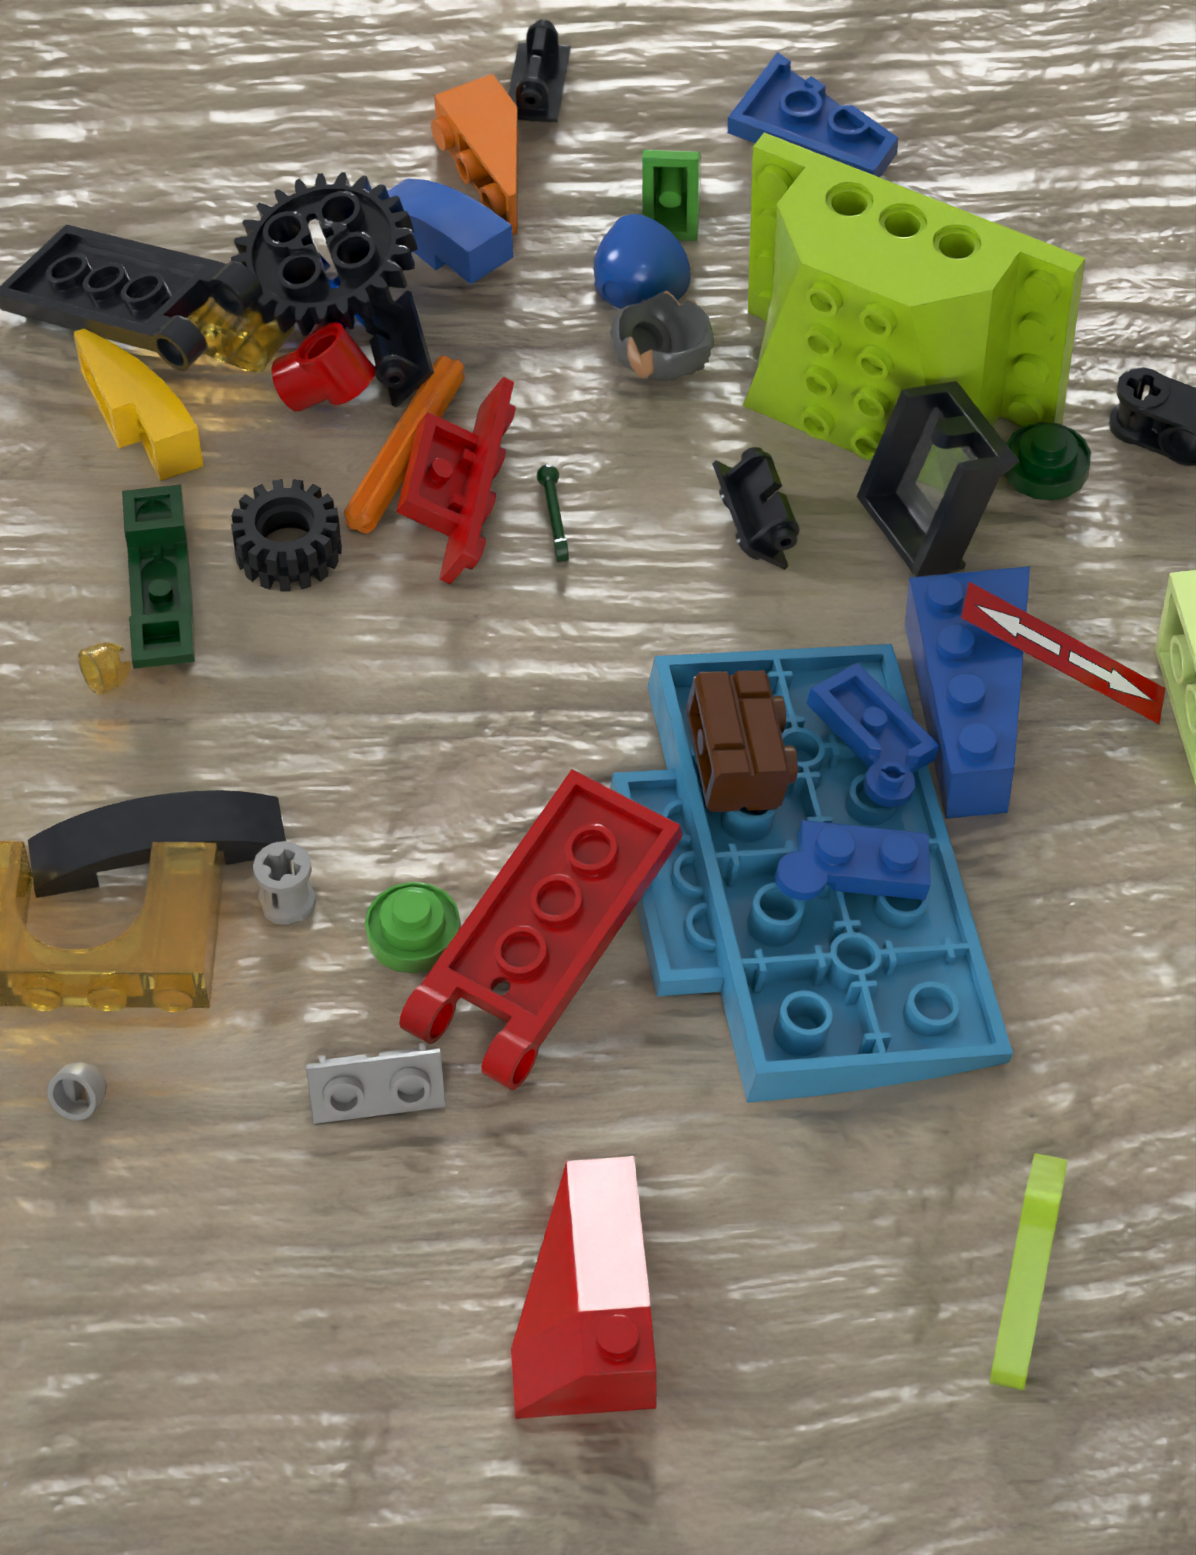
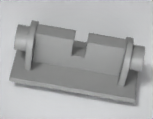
M419 1043V1048L380 1052V1056L366 1058V1054L326 1059V1055L319 1056L320 1063L306 1065L313 1124L446 1107L440 1049H426L425 1043Z

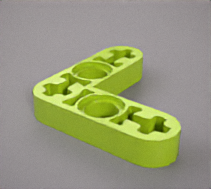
M1034 1153L1018 1227L990 1375V1384L1022 1391L1025 1389L1066 1175L1067 1159Z

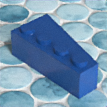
M1030 566L909 578L905 628L927 732L940 745L934 760V766L946 819L1008 813L1015 765L1023 651L962 619L961 615L969 581L1027 612Z

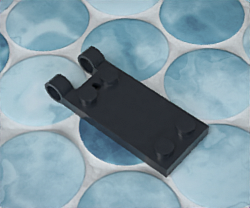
M66 224L0 286V308L5 312L75 331L87 329L102 338L156 352L171 367L185 371L207 350V342L204 335L187 318L195 310L205 305L209 297L213 298L226 312L235 316H241L262 296L263 290L255 274L239 262H219Z

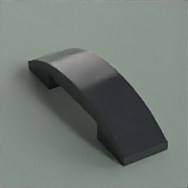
M207 790L146 796L103 806L59 822L28 839L34 892L36 898L97 888L99 887L97 872L218 851H223L226 865L253 861L264 847L272 843L286 841L278 797L243 791Z

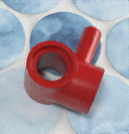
M329 323L325 327H322L321 324H315L312 333L300 344L298 349L275 359L271 368L273 384L279 397L289 409L295 412H301L325 400H328L332 405L347 403L360 395L370 385L376 373L374 365L340 323Z

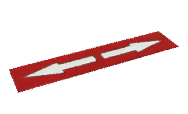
M969 581L961 615L962 619L1147 719L1160 724L1165 687Z

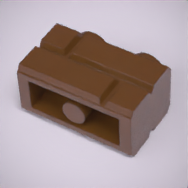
M764 670L736 671L733 675H729L727 671L699 672L693 678L686 712L706 807L709 808L710 812L739 811L742 807H746L748 811L776 810L779 806H782L788 784L795 783L798 772L795 747L793 745H784L781 734L784 732L786 725V707L783 697L781 695H772L769 677Z

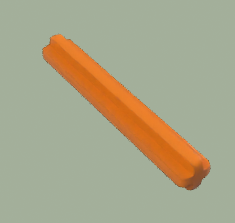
M444 355L438 357L432 365L434 374L418 388L344 509L345 525L349 529L358 530L363 534H368L374 530L405 478L418 423L427 412L441 418L465 379L463 373L464 365L460 360H452Z

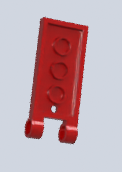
M571 769L426 978L407 999L400 1015V1028L428 1044H433L447 1030L453 1019L456 1004L460 998H463L507 1023L488 1047L482 1062L481 1071L483 1075L508 1089H517L531 1072L537 1059L539 1047L682 839L681 825ZM498 983L510 985L509 991L503 995L492 992Z

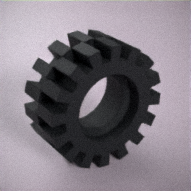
M283 479L272 480L273 490L267 491L263 484H260L253 488L255 499L245 494L239 500L240 509L234 508L231 529L236 561L239 569H244L245 577L251 582L259 577L260 586L270 590L274 581H277L280 585V591H291L290 582L299 581L302 590L311 587L310 576L314 575L321 582L328 577L327 567L335 569L339 563L338 554L342 553L338 510L337 507L334 508V501L331 496L326 494L322 497L321 488L313 483L307 491H304L303 480L293 479L291 488L283 487ZM283 528H298L308 532L302 538L291 542H275L265 538L270 533Z

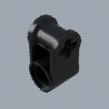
M1145 367L1132 368L1125 371L1119 377L1116 393L1120 401L1111 411L1109 419L1111 432L1124 443L1137 445L1161 454L1181 465L1196 466V388ZM1145 385H1148L1150 387L1149 393L1142 400ZM1136 412L1134 425L1130 428L1128 425L1129 420Z

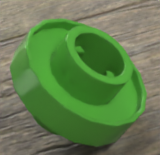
M420 882L393 885L380 893L369 906L365 920L369 949L376 959L396 972L413 974L431 970L461 928V918L457 904L448 893L432 884Z

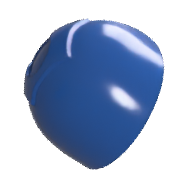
M639 214L622 216L613 224L601 240L593 262L594 285L599 296L618 309L641 303L643 300L653 298L665 291L672 294L678 301L686 293L690 285V264L680 242L662 224L652 218Z

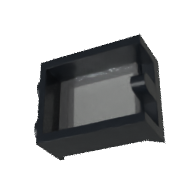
M957 381L902 389L856 497L915 577L964 569L966 563L962 558L1000 477L1020 461Z

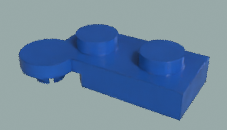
M858 662L812 687L806 704L869 767L863 782L864 791L868 797L876 804L884 807L905 805L911 799L916 785L915 777L912 773L933 762L940 745Z
M802 820L797 834V851L784 855L779 861L775 873L776 884L782 893L800 901L812 900L818 897L824 891L826 884L833 891L926 900L931 886L929 833Z

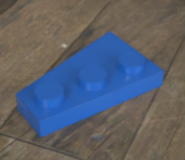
M779 52L775 54L728 116V134L756 143L765 132L877 177L882 176L897 155L898 137L852 104L841 106L825 94L826 86L812 76L805 80L792 71L791 61Z

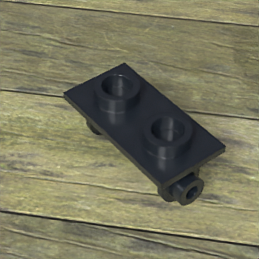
M541 19L536 21L527 30L526 42H518L508 95L517 105L518 120L558 123L571 46L559 45L558 31L549 20Z
M409 290L405 291L392 305L383 304L378 301L372 304L376 316L374 319L366 317L361 312L359 313L360 318L364 321L366 332L373 335L369 343L375 362V377L388 388L392 406L396 408L434 374L413 295Z
M752 447L742 453L741 461L733 468L716 460L712 465L721 486L719 495L723 503L730 510L737 529L735 537L738 545L749 557L755 560L763 559L785 570L789 565L783 551L795 546L800 528L787 496L777 491L782 487V483L772 456L759 447Z

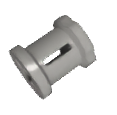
M286 841L272 843L264 847L256 855L253 869L255 880L261 887L258 899L265 918L280 925H290L296 921L307 919L313 912L316 904L315 892L311 888V882L309 881L312 872L309 854L296 843ZM291 860H293V866H294V872H295V873H293V871H292ZM275 894H277L279 907H277Z

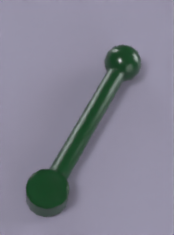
M546 464L538 469L536 478L539 484L544 486L556 562L569 561L567 539L564 534L555 485L559 480L560 474L556 467Z

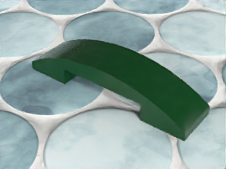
M181 484L122 491L124 533L128 552L131 603L129 622L133 669L195 662L193 599Z

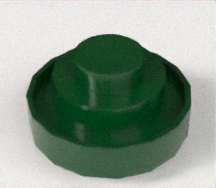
M1050 422L1029 424L1014 432L1006 443L1020 462L1007 471L1005 476L1008 483L1024 495L1040 500L1053 501L1062 499L1079 491L1088 479L1091 450L1086 440L1072 428Z

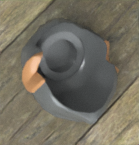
M668 291L662 292L648 300H643L641 303L632 304L620 309L614 316L610 331L617 359L626 368L634 371L643 379L669 381L683 375H693L696 371L704 369V363L709 362L711 349L715 345L714 333L708 315L695 301L687 300L684 304H680Z

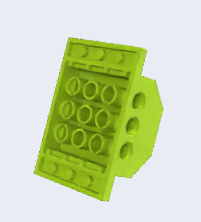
M764 132L754 144L752 154L748 313L766 321L758 366L743 406L801 430L813 438L825 440L856 453L861 458L872 461L901 390L957 381L992 427L1000 416L1022 427L1038 422L1062 424L1086 258ZM934 446L920 481L946 491L958 462L970 461L971 457L963 447L941 449Z

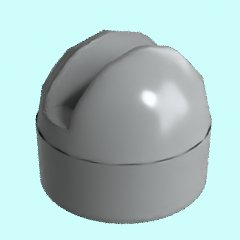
M72 1062L61 1068L50 1080L47 1087V1095L50 1104L61 1116L70 1120H84L90 1117L102 1104L107 1084L104 1074L95 1065ZM84 1087L87 1090V1099L80 1098Z

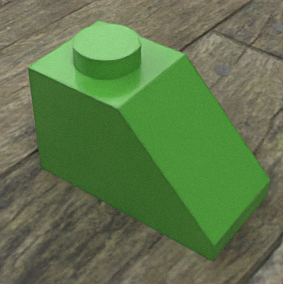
M643 150L642 215L662 224L677 240L698 241L701 153L692 151Z

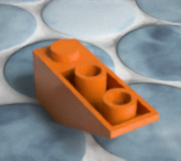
M492 73L435 94L436 119L431 120V131L439 149L442 151L448 150L454 158L458 173L463 182L467 185L472 183L480 194L481 203L512 225L513 236L518 234L519 138L517 105Z

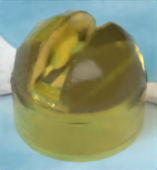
M103 642L80 650L78 654L80 671L86 684L95 694L102 695L126 682L131 670V661L121 663L119 655L125 651L122 646L113 642Z

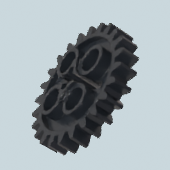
M341 172L334 184H327L323 173H319L314 187L307 188L303 181L297 179L295 180V193L290 196L279 189L275 190L274 193L278 203L273 207L258 203L256 207L261 219H245L242 224L248 236L234 239V244L239 254L231 257V261L239 262L249 268L258 278L263 290L262 296L249 310L251 312L258 310L264 324H268L276 319L283 333H286L297 322L302 336L306 337L312 331L315 324H321L322 327H325L329 323L342 320L349 330L354 329V315L360 312L366 317L374 319L376 316L372 304L378 301L383 304L392 305L394 301L389 288H406L408 285L403 271L415 269L416 265L411 253L418 250L413 235L415 230L408 211H404L398 195L390 197L386 185L383 183L372 189L368 177L364 175L351 186L346 172ZM312 220H318L326 240L329 253L340 279V285L337 288L331 287L323 268L321 257L308 225Z

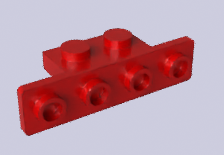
M504 376L480 404L473 433L430 412H427L417 425L396 512L449 536L439 580L448 584H452L465 568L472 570L477 565L486 545V538L480 535L481 528L495 504L496 493L491 491L490 488L492 480L501 469L506 455V449L500 446L502 436L511 425L516 411V406L510 403L514 381Z

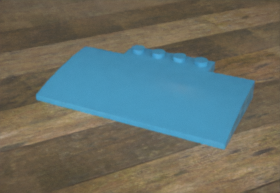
M892 644L655 656L647 688L667 770L613 773L610 789L681 825L682 839L636 905L657 997L721 993L747 1103L821 1096L938 1078L1006 1064L1010 1062L1013 1055L928 765L912 773L915 777L916 785L911 799L905 805L899 807L878 805L864 791L863 782L869 767L806 704L812 687L858 662L914 719ZM764 670L769 677L772 695H781L785 702L786 725L784 732L781 734L784 745H793L796 750L798 761L796 781L793 784H788L782 806H779L776 810L748 811L746 807H742L739 811L710 812L709 808L706 807L686 712L693 678L699 672L727 671L729 675H733L736 671ZM802 820L929 833L931 886L926 900L833 891L826 884L824 891L818 897L812 900L800 901L782 893L776 884L775 873L781 858L790 852L797 851V834Z

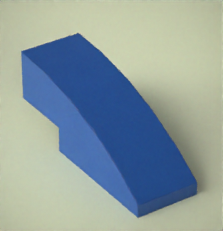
M411 178L405 179L388 190L390 197L398 195L404 211H408L415 230L413 235L418 246V250L414 251V253L434 270L448 265L471 285L513 258L512 225L468 195L440 183Z

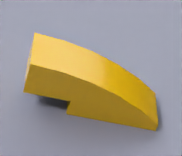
M87 329L73 332L81 372L118 448L141 442L160 481L204 467L198 427L184 404L168 385L142 361L113 342Z

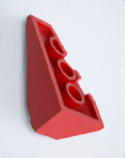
M634 1156L566 1161L511 1347L515 1419L657 1409V1369Z

